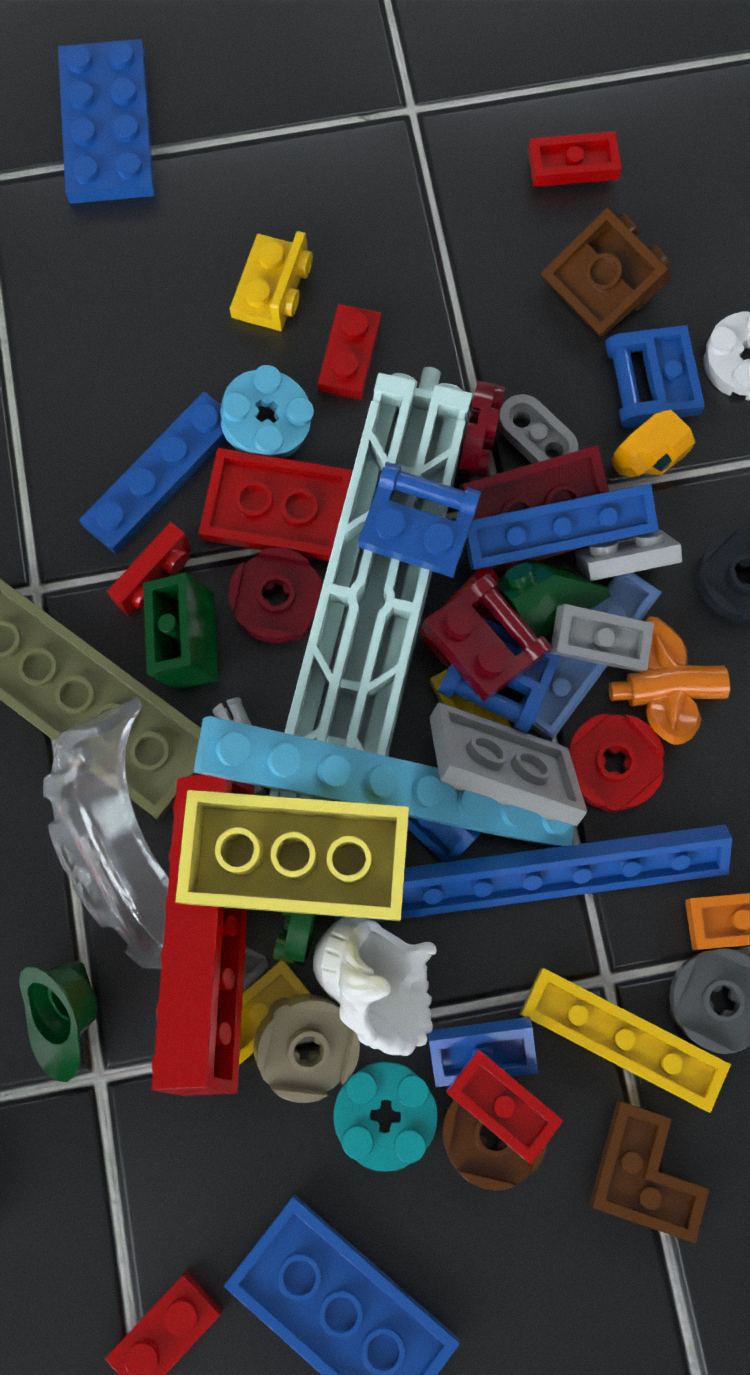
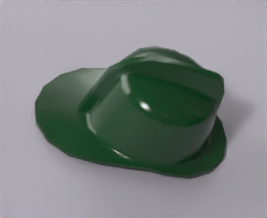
M72 961L47 971L38 966H27L20 973L19 984L25 1004L27 1030L32 1051L47 1075L56 1081L68 1082L77 1075L81 1065L80 1036L97 1016L98 1002L96 995L90 985L85 965L82 962Z

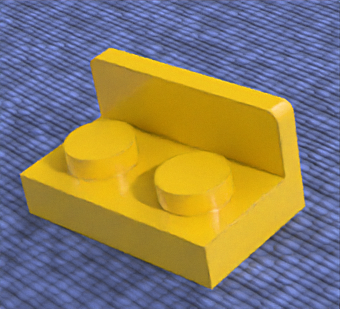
M296 231L293 242L257 233L230 306L231 318L282 332L287 316L293 317L299 302V290L297 289L301 278L306 279L312 266L313 252L307 249L306 233Z

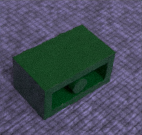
M186 572L143 583L147 675L176 690L218 681L213 591Z

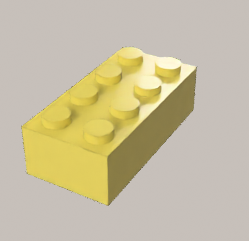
M187 790L175 902L188 905L400 921L409 807Z

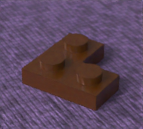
M617 1100L589 1205L594 1209L696 1244L709 1189L658 1171L672 1119Z

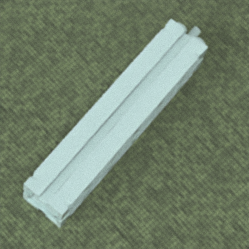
M423 368L418 388H416L417 381L407 374L395 373L387 375L378 373L373 401L370 403L284 733L389 756L433 571L358 548V540L386 461L401 465V471L451 487L454 486L468 424L472 393L465 392L453 384H438L441 372L436 368ZM396 490L391 499L393 502L446 518L448 511L447 506ZM271 789L270 796L324 800Z

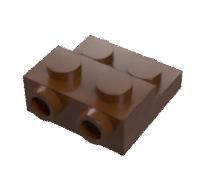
M608 207L540 273L554 291L601 339L633 309L638 312L671 280L669 269L667 268L671 263L663 251L655 244L647 248L637 238L640 231L634 222L624 213L617 217Z

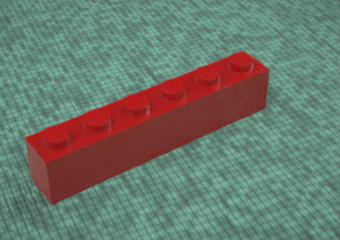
M199 774L177 778L176 798L173 803L172 846L169 851L168 896L165 900L164 944L160 957L162 965L160 993L156 1006L155 1054L152 1059V1090L181 1096L238 1093L248 909L188 905L175 901L187 790L254 795V785Z

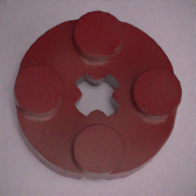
M477 381L471 406L473 408L469 423L467 424L458 473L486 477L505 387L498 386L495 383Z
M267 548L257 552L258 556L251 558L246 564L243 561L234 571L228 590L229 603L239 627L250 636L268 643H285L304 638L313 625L323 587L319 574L310 565V562L302 554L286 548ZM275 585L283 586L284 594L289 596L288 600L281 602L279 606H272L269 599L263 598L265 592H273Z

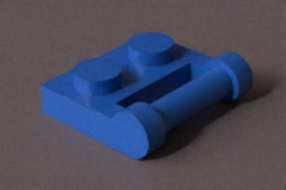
M687 325L620 333L609 337L605 341L607 356L613 359L622 402L619 416L623 427L632 428L640 426L654 414L669 409L679 418L701 415L705 404ZM642 352L652 401L640 402L631 353Z
M386 461L358 540V548L453 578L482 491L467 487L466 491L403 472L401 471V465ZM396 490L459 510L456 521L393 502L391 499Z
M483 618L515 657L523 652L522 648L504 627ZM549 652L542 660L506 685L526 695L523 705L498 693L483 702L451 663L437 692L449 698L453 694L514 722L513 728L527 734L535 721L561 656L550 654Z

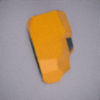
M671 409L660 411L636 429L616 449L611 458L612 466L619 475L627 477L637 476L641 478L646 474L663 475L693 448L695 439L691 428Z

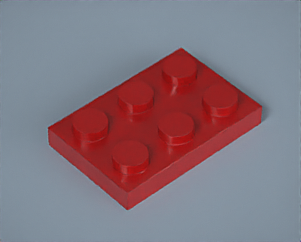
M217 448L198 533L200 539L258 550L286 548L296 551L306 558L329 561L353 470Z

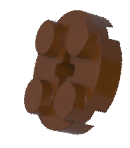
M454 1099L451 1100L443 1118L442 1139L450 1162L465 1180L483 1189L506 1190L516 1186V1183L523 1181L529 1174L532 1175L544 1159L547 1144L532 1164H529L502 1140L497 1142L496 1148L487 1147V1138L480 1135V1129L483 1124Z

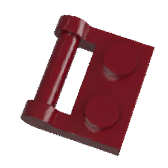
M490 574L480 578L467 591L427 617L421 626L483 702L542 660L553 649L544 636L540 638L536 636L497 590L499 584ZM483 603L522 648L523 652L515 657L474 608Z

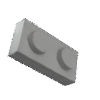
M662 530L637 535L632 539L623 541L613 540L589 545V548L575 550L577 569L590 581L682 562L681 544Z
M562 604L557 606L551 643L553 649L550 651V654L636 672L647 671L654 623Z

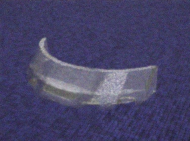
M137 697L75 725L59 736L54 744L57 750L51 773L44 777L43 797L51 800L54 821L48 824V829L54 849L63 869L70 876L72 886L82 903L100 927L114 928L128 943V949L125 953L142 968H158L161 970L160 957L164 944L165 900L168 896L169 878L152 854L140 830L131 805L126 781L125 758L127 741L132 724L143 707ZM248 947L245 949L243 993L269 966L262 954Z

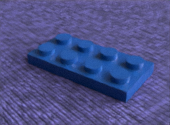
M142 39L58 46L65 193L69 204L155 196L146 61Z
M295 1194L224 1285L233 1296L321 1375H438L460 1344L459 1338Z

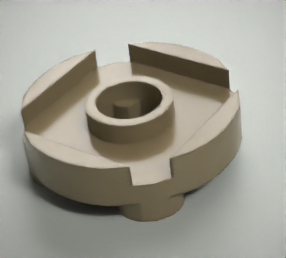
M301 994L292 998H280L270 1006L268 1014L261 1021L254 1039V1059L263 1080L270 1085L271 1089L279 1097L297 1103L319 1101L328 1096L326 1091L333 1089L339 1082L343 1085L353 1074L359 1058L360 1042L356 1032L341 1021L339 1014L340 1006L333 1000L317 994ZM305 1037H312L314 1043L319 1044L318 1051H309L307 1059H299V1052L294 1049L296 1044Z

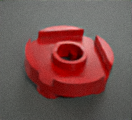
M597 715L586 721L569 742L568 750L583 799L593 807L600 808L609 813L635 808L648 800L662 783L664 772L662 773L664 767L662 742L653 729L637 717L630 715ZM608 750L612 755L618 752L623 753L626 757L622 763L623 768L626 770L625 773L619 774L615 770L611 773L608 772L604 767L606 759L603 756L604 752Z

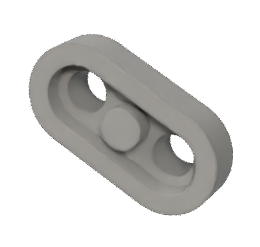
M525 394L515 395L507 399L502 405L498 419L499 430L504 438L531 464L550 459L545 451L550 449L556 450L560 455L578 451V441L575 435L536 398ZM522 419L528 423V426L520 428L513 421Z

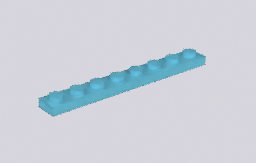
M213 716L203 718L194 773L329 801L409 807L408 817L551 847L572 845L574 825L557 819L549 820L536 812L514 805H503L493 798L469 790L455 789L449 784L440 781L439 771L436 767Z

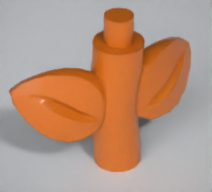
M650 616L646 621L654 623L647 671L628 673L626 681L609 682V697L611 701L628 700L631 707L647 705V720L653 731L669 743L679 745L691 740L701 724V715L693 699H727L730 693L729 674L724 665H687V647L682 638L664 621Z

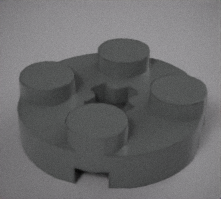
M732 949L697 952L678 968L673 977L669 992L670 1017L690 1042L704 1050L720 1054L743 1051L750 1046V957ZM724 986L729 989L728 998L735 1002L732 1011L723 1009L720 1015H718L713 1010L714 1003L710 1001V995L712 992H719Z

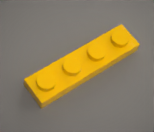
M540 968L519 1015L530 1017V1020L709 1113L712 1111L731 1064L545 968Z

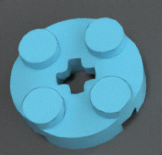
M262 365L257 370L247 371L236 377L225 390L220 408L222 432L232 447L240 452L283 459L292 455L303 444L309 432L311 419L314 414L313 405L308 400L303 389L293 379L280 373L277 368L270 365ZM263 406L272 409L275 412L274 418L277 421L273 423L266 419L260 422L256 418L259 412L257 407Z

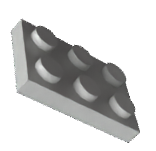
M438 702L430 715V723L440 781L458 790H469L493 798L503 805H514L536 812L549 820L557 819L575 826L580 823L587 813V809L567 747Z

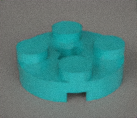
M391 1061L374 1062L352 1074L340 1089L334 1107V1127L342 1148L350 1158L355 1159L362 1166L375 1171H396L417 1162L424 1155L425 1150L435 1135L437 1107L435 1099L425 1081L408 1066ZM383 1100L391 1101L392 1110L401 1112L400 1121L392 1122L390 1130L387 1131L380 1130L379 1122L370 1118L371 1110L380 1109L381 1101Z

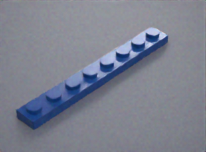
M725 824L406 867L404 869L401 919L729 875L732 836ZM334 916L335 922L344 917ZM369 919L375 922L391 921L381 919Z

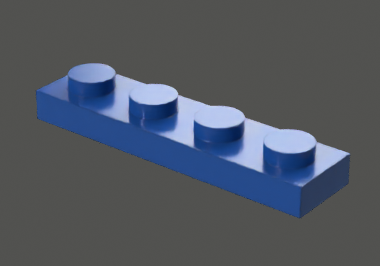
M203 392L79 519L83 528L117 555L209 459L217 448L227 440L221 427V404L206 392Z
M643 484L473 519L466 539L470 568L475 570L659 531L652 485Z

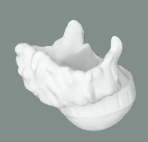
M344 917L334 922L320 937L313 956V971L316 980L327 995L340 1004L339 1014L341 1021L356 1032L361 1043L390 1055L408 1056L412 1054L416 1046L419 1047L426 1044V1035L431 1033L433 1024L431 1021L432 1012L429 1008L432 997L427 993L429 981H427V966L425 963L431 958V955L436 954V946L432 942H423L415 945L408 944L383 929L375 921L366 918Z

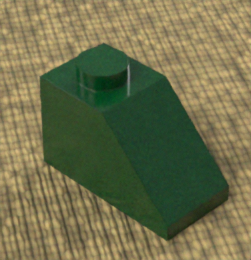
M531 559L525 563L512 566L504 576L496 580L499 584L497 590L538 638L542 636L547 637L553 633L557 606L568 604L591 609L611 597L607 587L595 580H588L581 572Z

